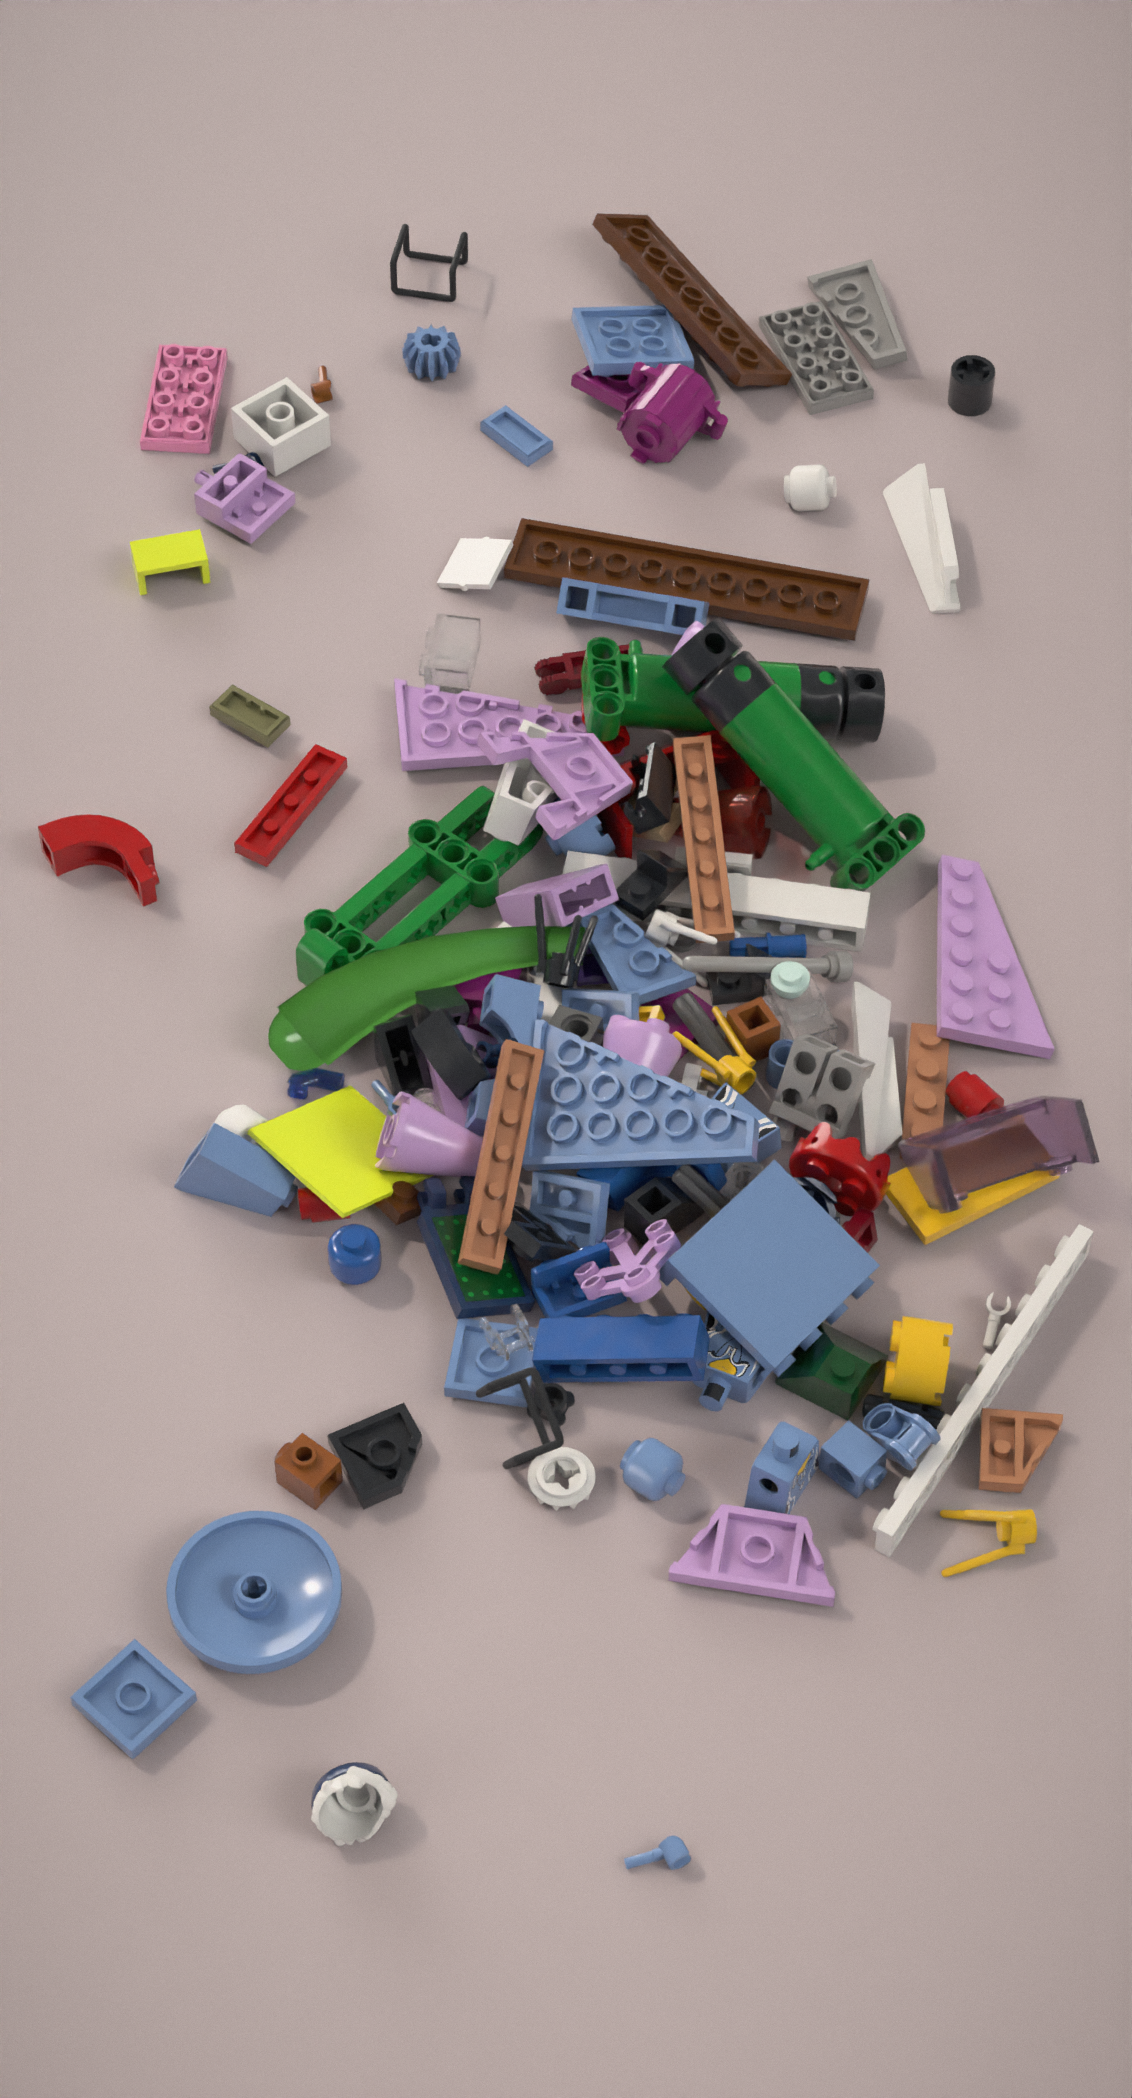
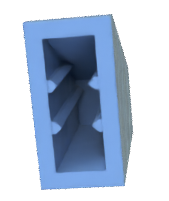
M213 1123L188 1156L174 1188L272 1217L281 1205L286 1208L289 1206L297 1192L298 1186L293 1184L295 1176L267 1151Z

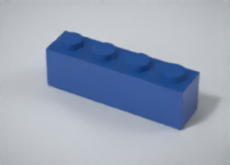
M680 1313L675 1316L639 1314L627 1317H612L610 1315L571 1317L561 1315L556 1318H540L532 1361L543 1383L704 1381L710 1336L701 1316Z

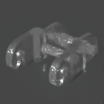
M517 1304L510 1306L512 1315L516 1316V1327L500 1334L497 1329L491 1328L485 1317L479 1318L480 1328L484 1329L485 1338L491 1349L495 1350L498 1348L496 1351L497 1355H502L505 1361L510 1359L509 1353L524 1347L528 1351H532V1343L535 1342L533 1336L529 1337V1324ZM518 1333L521 1338L520 1340L505 1345L502 1339Z

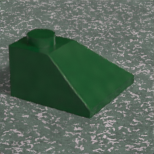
M822 1322L817 1328L823 1334L806 1351L800 1346L796 1348L792 1354L796 1360L776 1378L775 1384L848 1421L885 1366L889 1356Z

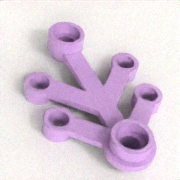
M666 1219L658 1220L646 1228L645 1233L649 1240L639 1252V1246L631 1233L625 1232L623 1228L613 1230L603 1238L602 1242H606L610 1248V1262L612 1265L617 1266L599 1269L594 1261H590L575 1270L574 1276L588 1300H595L601 1296L622 1292L624 1296L630 1297L634 1303H639L651 1298L661 1289L659 1269L681 1247L680 1241Z

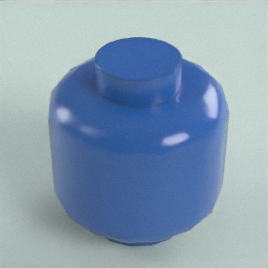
M360 1224L345 1225L336 1230L330 1237L327 1248L331 1273L339 1281L345 1284L359 1285L375 1278L381 1267L382 1256L379 1238L371 1228Z

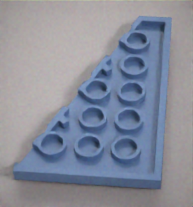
M535 1020L533 1047L544 1050L522 1161V1167L526 1171L757 1162L760 1123L755 1117L740 1110L729 1108L721 1101L712 1100L693 1091L692 1088L667 1076H660L643 1065L634 1064L613 1051L581 1039L580 1036L572 1032H565L552 1026L546 1020Z

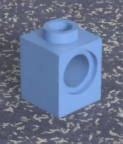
M848 1420L821 1446L819 1469L857 1499L868 1488L870 1490L877 1488L887 1474L885 1469L887 1450Z

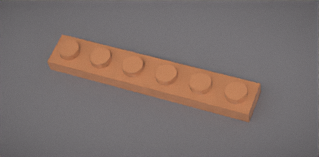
M711 735L673 738V752L694 930L715 937L717 942L731 941L735 938ZM695 939L696 943H706Z
M508 1039L502 1044L458 1264L493 1274H498L502 1269L508 1238L504 1233L511 1223L544 1054L542 1049Z

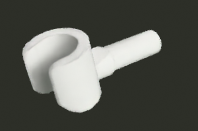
M993 1293L989 1294L985 1300V1308L989 1313L983 1342L984 1348L993 1349L1001 1316L1006 1314L1011 1307V1300L1008 1296L1002 1311H995L991 1307Z

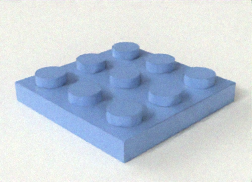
M665 305L579 307L572 310L571 320L593 376L611 377L613 375L631 374L636 362H643L646 366L656 368L660 363L663 364L662 367L666 364L679 363L691 369L694 368L695 360L680 324L674 320L673 314Z

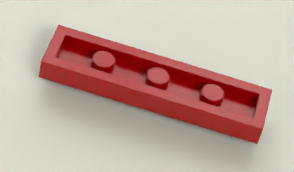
M315 744L234 842L235 853L268 867L348 768L347 758Z

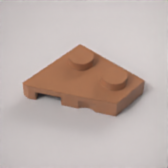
M982 1408L980 1415L979 1490L1021 1493L1060 1431L1063 1414Z

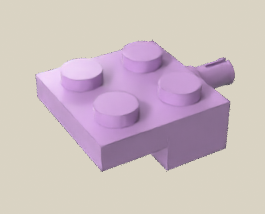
M240 453L214 476L204 470H199L200 473L197 472L194 479L195 483L202 486L194 493L196 514L250 544L296 503L294 492L268 479L266 467Z

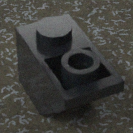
M667 1177L653 1178L624 1199V1227L643 1245L649 1240L645 1230L652 1223L666 1219L672 1231L676 1234L705 1213L671 1178Z

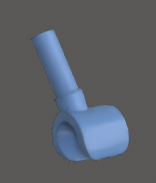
M379 1080L373 1081L371 1086L388 1107L387 1114L391 1116L393 1114L396 1115L397 1112L394 1109H398L399 1106L392 1104L396 1096L391 1095Z
M669 1836L659 1844L658 1848L624 1858L626 1868L631 1869L665 1859L669 1868L676 1870L687 1865L691 1861V1857L681 1838Z

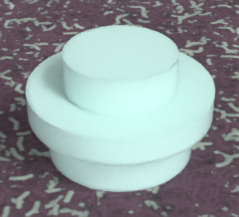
M786 961L773 968L770 982L779 996L786 999H794L801 996L808 988L810 974L802 964Z

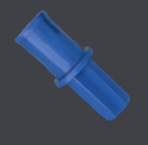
M766 932L765 937L734 938V940L729 941L730 957H745L746 944H751L773 957L806 958L807 955L805 934L771 936L770 932Z

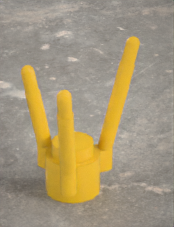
M717 1006L712 1008V1013L738 1056L726 1055L717 1061L679 1032L675 1031L672 1033L682 1046L713 1068L716 1073L714 1074L702 1068L701 1077L719 1087L727 1083L739 1094L745 1093L753 1085L756 1079V1072L752 1067L756 1064V1060L746 1052L727 1019Z
M970 1509L941 1510L940 1516L942 1518L996 1522L998 1540L1000 1542L1006 1541L1008 1544L1006 1547L945 1568L941 1571V1575L949 1577L1009 1555L1025 1554V1544H1034L1037 1539V1524L1033 1510H1012L1006 1512Z

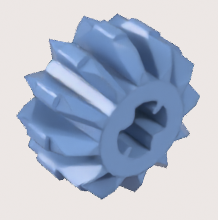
M431 324L428 329L417 326L415 333H407L402 353L408 373H416L418 380L426 376L433 381L434 377L439 376L446 379L448 373L456 372V367L461 357V347H459V342H457L454 332H447L445 326L438 329L433 328Z

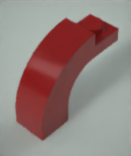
M91 814L63 817L38 826L42 852L56 876L89 865L108 866L116 869L126 877L143 907L157 902L155 885H158L160 881L155 869L153 848L149 840L133 826L112 817Z

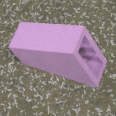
M607 864L523 884L495 898L503 922L505 921L512 927L536 926L534 901L536 894L542 896L545 926L564 927L572 923L576 915L585 917L619 900Z

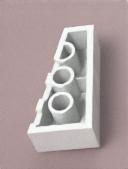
M523 719L518 732H525L529 738H546L547 732H554ZM528 758L504 764L483 831L492 834L498 840L509 841L516 845H519L539 824L535 818L538 806L550 804L558 798V795Z

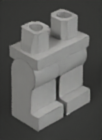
M809 1034L795 1037L776 1092L775 1101L772 1102L769 1113L775 1115L773 1122L780 1127L781 1139L791 1142L795 1140L799 1126L812 1132L822 1122L830 1124L833 1138L839 1139L845 1136L849 1126L848 1123L853 1116L865 1081L870 1078L876 1063L844 1049L838 1051L839 1047Z

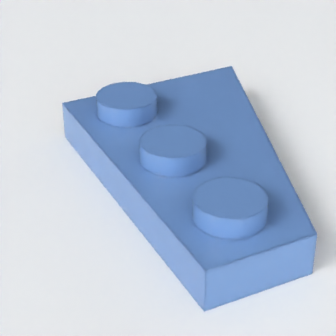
M613 904L582 917L580 927H585V930L590 918L594 915L598 917L589 948L613 991L639 992V1005L696 985V975L694 973L683 970L678 966L666 949L656 947L644 936V930Z

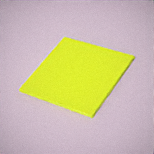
M351 1085L249 1129L247 1133L342 1218L393 1194L392 1186L397 1181H405L415 1185L434 1176L383 1171L382 1169L375 1168V1164L381 1160L375 1156L380 1134L387 1116Z

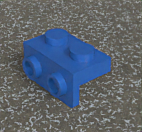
M606 1242L594 1246H584L575 1253L558 1259H549L531 1269L532 1294L545 1318H556L561 1315L586 1317L627 1302V1297L622 1292L601 1296L595 1300H588L574 1276L577 1268L590 1261H594L599 1269L612 1267L610 1248Z

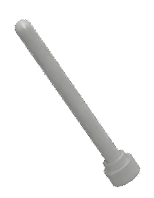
M830 951L821 958L687 956L683 960V967L689 972L771 973L776 965L786 961H793L806 967L809 974H821L822 977L827 978L830 982H847L853 973V959L847 951Z

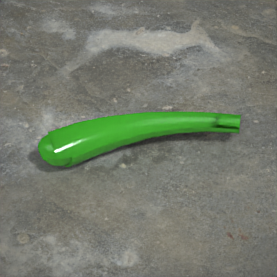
M536 926L488 928L430 936L363 956L318 977L277 1007L279 1012L269 1027V1047L289 1069L307 1071L317 1068L324 1063L329 1066L360 1039L372 1032L374 1025L384 1023L397 1013L416 1004V991L456 985L489 973L536 966L538 964ZM545 926L547 959H551L552 952L565 953L572 927ZM580 927L573 956L577 953L585 927Z

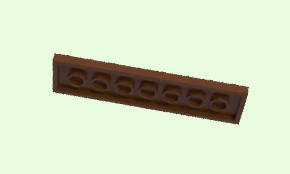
M597 213L592 225L602 235V239L613 247L619 254V258L630 266L637 274V278L648 286L660 303L665 305L673 314L674 320L682 324L691 334L692 340L700 344L708 353L710 360L726 373L731 383L739 387H745L746 385L770 387L771 385L788 384L792 373L648 215Z

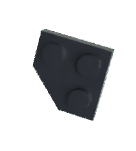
M405 1403L396 1405L327 1435L328 1444L334 1455L341 1459L342 1470L363 1510L403 1492L423 1444L422 1434Z

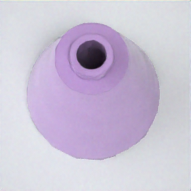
M399 1092L392 1103L399 1106L396 1115L393 1114L391 1116L387 1114L380 1134L375 1157L381 1160L375 1164V1168L382 1169L383 1171L427 1175L475 1177L483 1138L411 1094Z

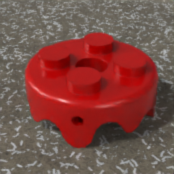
M827 1122L819 1123L806 1139L800 1137L789 1159L788 1166L792 1177L814 1178L825 1183L836 1197L838 1203L834 1204L836 1211L844 1216H853L859 1207L871 1212L877 1209L891 1185L888 1182L891 1164L888 1154L879 1153L870 1161L866 1160L861 1153L860 1141L857 1138H833L832 1128Z

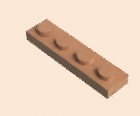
M911 1023L902 1125L903 1134L900 1148V1159L919 1161L941 1150L950 1039L937 1037V1025Z

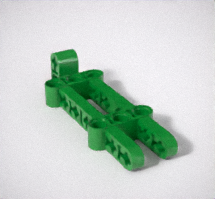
M485 786L475 789L440 821L435 822L431 819L415 821L408 830L409 847L335 912L320 908L306 915L304 919L305 935L299 941L295 953L298 980L307 986L318 977L368 954L435 936L470 904L478 908L492 906L496 903L495 898L499 896V878L537 845L544 828L539 823L519 845L494 838L481 851L472 847L466 841L485 825L495 795L492 790ZM427 875L442 884L377 942L362 933Z

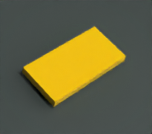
M1014 1113L889 1175L888 1182L891 1185L886 1195L923 1244L927 1245L1058 1179L1061 1169L1017 1114Z

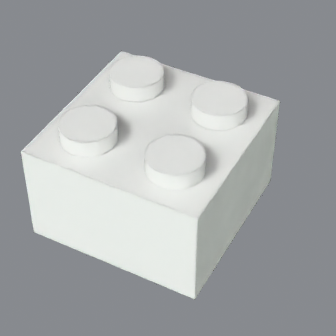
M287 377L231 408L234 439L249 453H257L264 467L275 477L331 446L329 415Z

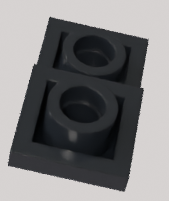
M440 1007L411 1031L433 1068L457 1099L462 1100L474 1091L481 1081H486L491 1077L475 1046L465 1041L449 1011Z

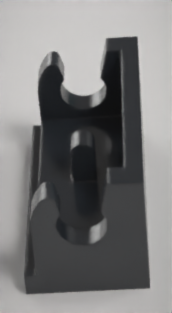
M655 742L646 745L647 764L641 762L640 757L635 754L632 755L631 760L632 767L640 775L635 809H633L629 802H625L624 813L634 825V831L638 835L669 823L671 817L676 770L674 764Z

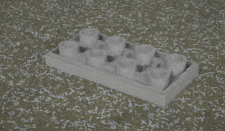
M822 301L807 303L803 306L784 311L780 310L759 317L761 331L777 358L792 373L790 382L809 415L873 399V387Z

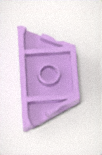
M721 1504L710 1517L709 1525L696 1534L690 1542V1548L678 1562L674 1561L669 1569L668 1581L834 1607L833 1586L830 1587L824 1571L822 1556L819 1549L814 1545L813 1533L808 1519L803 1516Z

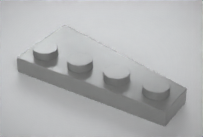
M872 259L807 277L809 288L823 302L828 312L874 369L907 361L904 343Z

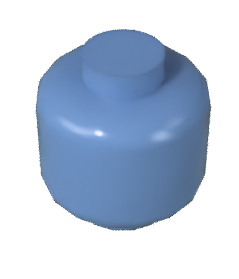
M647 1438L642 1442L639 1440L634 1441L626 1450L620 1463V1469L623 1470L624 1483L652 1501H659L667 1494L674 1496L682 1487L686 1477L682 1473L683 1458L681 1454L655 1438Z

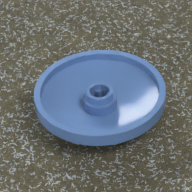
M239 1512L209 1523L197 1531L183 1545L176 1555L168 1575L166 1587L167 1604L170 1619L178 1637L199 1659L229 1672L240 1674L268 1673L289 1667L306 1658L330 1634L341 1608V1574L332 1549L324 1538L309 1525L296 1518L277 1512Z

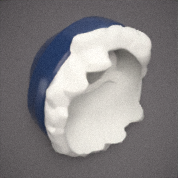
M362 1762L346 1763L331 1769L315 1785L311 1797V1820L325 1837H330L338 1846H343L344 1844L352 1845L355 1840L364 1842L370 1839L378 1831L384 1819L388 1818L391 1810L395 1807L398 1793L389 1783L383 1772L376 1766Z

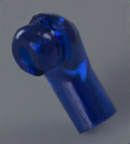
M311 1068L293 1073L287 1081L289 1083L287 1095L304 1100L308 1097L309 1087L336 1092L344 1087L345 1074L320 1068Z

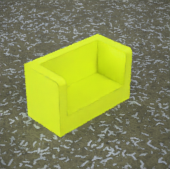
M200 529L130 541L132 564L140 595L147 594L145 576L199 566L203 584L211 583L208 557Z

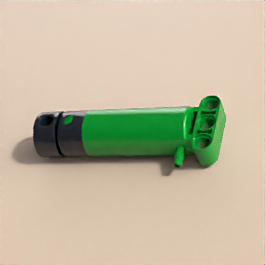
M717 617L676 651L664 663L663 669L686 695L691 694L700 687L693 694L692 702L819 846L810 855V858L805 861L806 869L814 871L830 859L838 868L831 876V887L866 891L923 840L926 832L924 823L918 816L912 813H903L895 819L751 653L742 651L735 656L744 645L724 622ZM898 831L904 834L906 840L900 836ZM874 852L880 856L882 862L876 858ZM849 874L856 878L857 883L851 880Z
M595 637L587 643L581 670L585 728L587 733H594L599 741L604 742L615 739L619 733L620 726L637 729L703 733L717 730L691 700L693 694L700 687L691 694L686 695L663 669L662 666L672 655L643 654L641 643L636 639L629 643V655L620 654L617 643L606 637ZM758 661L826 740L836 738L838 741L871 743L878 740L885 710V682L883 673L879 668L843 666L839 669L837 666Z

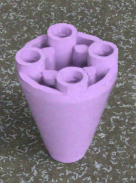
M613 1015L603 1035L604 1048L617 1053L620 1057L634 1064L643 1065L660 1076L668 1077L682 1052L681 1043L674 1035L669 1033V1024L656 1018H650L647 1022L630 1020L621 1015Z

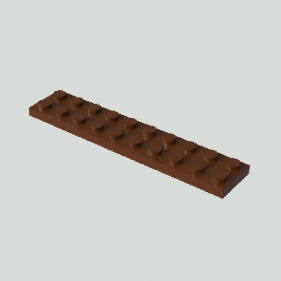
M525 518L520 520L513 541L514 545L504 567V578L561 588L562 577L693 599L709 602L708 615L853 641L856 639L870 579Z

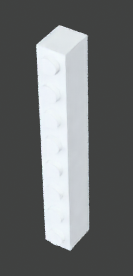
M568 851L563 874L607 864L617 889L637 869V860L626 857L617 858ZM727 873L734 931H738L740 935L765 937L766 932H770L771 936L805 934L806 944L857 952L863 951L871 893L820 886L818 884L783 881L777 878L768 879L740 873ZM688 876L656 909L664 913L668 911L674 915L684 916L693 920ZM612 903L631 920L642 921L620 906ZM656 909L644 920V922H651Z

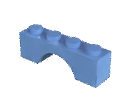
M562 577L556 613L683 635L694 621H698L706 626L709 602Z
M496 974L484 989L479 1025L489 1031L498 1043H502L506 1039L516 1038L518 1043L533 1047L535 1020L541 1019L544 1010V1002L539 1000L541 985ZM495 1079L481 1081L469 1096L465 1128L478 1136H484Z

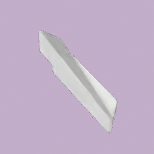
M925 463L917 464L884 489L883 495L930 612L933 614L960 612L956 579L959 578V566L944 488H932L929 491Z
M855 981L853 983L851 1004L854 1033L853 1052L857 1056L876 1063L870 1078L866 1079L858 1098L862 1153L864 1158L870 1161L876 1154L885 1153L889 1149L893 1151L901 1144L903 1133L893 1037H888L891 1001L862 983Z

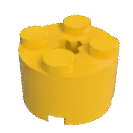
M902 1316L901 1321L893 1320L889 1345L890 1351L896 1352L895 1361H886L883 1379V1392L890 1393V1399L941 1406V1394L937 1393H944L951 1347L948 1346L949 1337L944 1336V1334L952 1335L953 1323Z

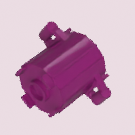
M636 362L634 364L628 383L630 386L635 387L640 394L621 416L616 430L622 432L628 446L634 450L630 456L642 464H645L647 460L654 463H669L678 455L696 431L709 435L715 440L722 437L728 423V418L718 411L721 402L719 400L715 401V395L707 380L697 373L696 370L679 363L666 364L664 367L660 363L656 368L646 366L643 362ZM644 376L648 377L646 384L642 382ZM711 419L714 420L712 426L708 424L711 421Z

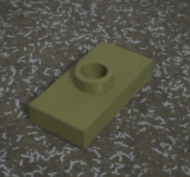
M233 684L209 706L211 716L267 748L291 725L290 716Z

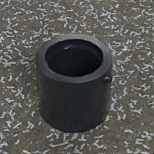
M966 355L953 362L948 389V405L953 411L964 416H978L990 409L995 382V367L992 362L977 355Z

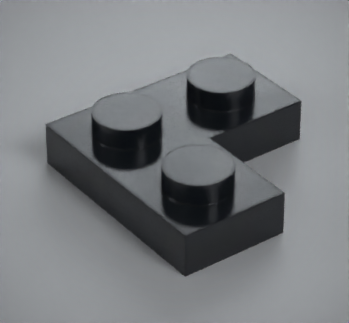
M514 1202L511 1223L504 1235L515 1243L512 1248L518 1255L531 1262L534 1259L544 1262L577 1252L573 1246L555 1233L524 1205Z

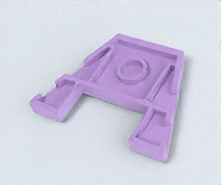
M493 731L480 732L477 745L494 766L528 758L558 795L561 801L538 806L535 817L552 840L561 838L630 793L633 781L594 733L547 732L546 738H529L525 732H511L510 737H494Z

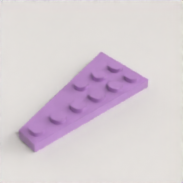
M394 678L402 771L493 765L477 745L480 732L493 731L494 737H510L511 732H518L523 719L558 733H587L582 722L581 711L566 714L553 711V706L539 704L538 708L521 706L520 700L464 690L459 694L440 691V686L426 684L425 688L408 686L407 680ZM624 748L621 750L619 754H614L611 756H624Z
M942 855L938 863L937 1037L1050 1059L1055 1050L979 862Z

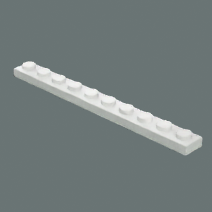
M1079 1224L1071 1237L1066 1235L1062 1237L1054 1253L1055 1261L1051 1266L1045 1264L1042 1267L1035 1281L1037 1288L1032 1295L1026 1293L1021 1299L1015 1313L1018 1317L1012 1325L1006 1323L997 1337L996 1345L998 1347L992 1355L986 1353L981 1359L976 1370L977 1379L973 1385L966 1383L963 1386L955 1403L958 1406L952 1416L945 1414L940 1421L936 1431L940 1435L941 1440L936 1445L928 1446L916 1459V1471L911 1478L904 1476L894 1493L896 1501L890 1510L883 1508L877 1516L872 1529L877 1532L874 1550L887 1557L891 1556L979 1422L982 1408L989 1407L1087 1258L1093 1236L1092 1230Z

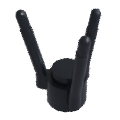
M536 894L534 897L538 946L536 972L544 974L543 983L546 985L573 989L574 981H578L580 967L592 939L598 917L594 915L590 918L577 953L573 956L582 921L581 915H576L565 953L552 952L551 959H547L542 896Z

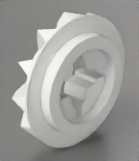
M560 1447L539 1455L532 1461L528 1470L529 1491L533 1492L537 1497L540 1505L543 1503L552 1505L556 1511L560 1507L566 1506L574 1509L579 1502L589 1499L593 1487H595L596 1475L592 1462L583 1453L572 1448ZM555 1468L558 1469L559 1473H562L564 1478H569L568 1489L565 1490L564 1487H561L559 1482L553 1483L555 1481Z

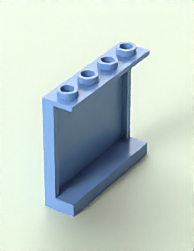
M773 1160L665 1262L659 1270L661 1275L659 1279L668 1286L676 1278L765 1368L757 1377L762 1382L772 1371L779 1377L796 1360L791 1353L798 1346L806 1351L823 1334L817 1327L824 1320L832 1325L848 1309L843 1302L850 1295L856 1300L859 1299L874 1284V1281L869 1276L880 1265L776 1160Z

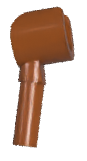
M321 365L318 368L319 382L310 385L312 397L316 404L333 400L330 390L331 381L327 379V368Z

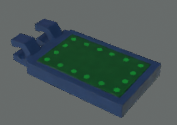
M461 1176L459 1183L462 1189H455L453 1196L456 1204L446 1205L447 1192L440 1178L425 1179L423 1187L426 1191L419 1192L417 1195L422 1211L417 1224L456 1319L530 1312L535 1304V1300L508 1238L502 1269L498 1274L458 1264L475 1177Z

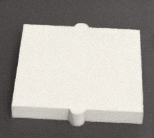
M484 537L483 539L460 538L437 582L439 587L461 588L462 591L468 589L491 590L514 545L512 540L489 539V537Z

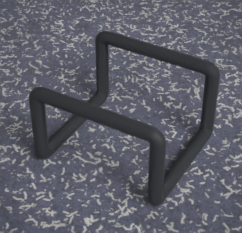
M403 224L390 260L392 292L397 295L447 302L455 301L457 297L456 269L458 264L464 265L468 262V234L466 232L461 233L454 257L410 251L409 226ZM402 245L403 252L407 257L451 263L449 270L450 295L398 288L397 260Z
M533 1367L491 1381L476 1391V1396L482 1398L520 1384L541 1439V1446L504 1461V1469H510L534 1460L537 1456L558 1449L564 1444L562 1431L538 1370ZM529 1376H532L556 1439L555 1441L550 1442L526 1380Z

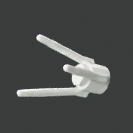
M656 909L645 934V937L653 941L652 943L656 947L666 949L672 955V960L683 970V960L669 950L666 944L674 946L679 934L711 945L717 943L715 937L694 930L693 920L679 917L668 911L664 913ZM735 931V938H740L738 931ZM692 972L696 975V982L703 987L708 986V981L698 972Z

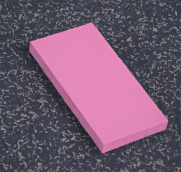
M177 344L159 345L140 438L141 450L210 454L228 358L227 348L180 346Z

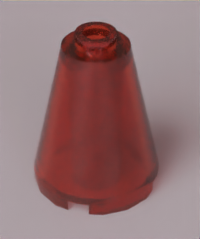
M750 785L717 791L725 852L752 854V860L763 858L771 834V828H765V815L772 816V803L768 788ZM675 797L673 803L679 804V797ZM682 823L673 834L674 836L683 838Z

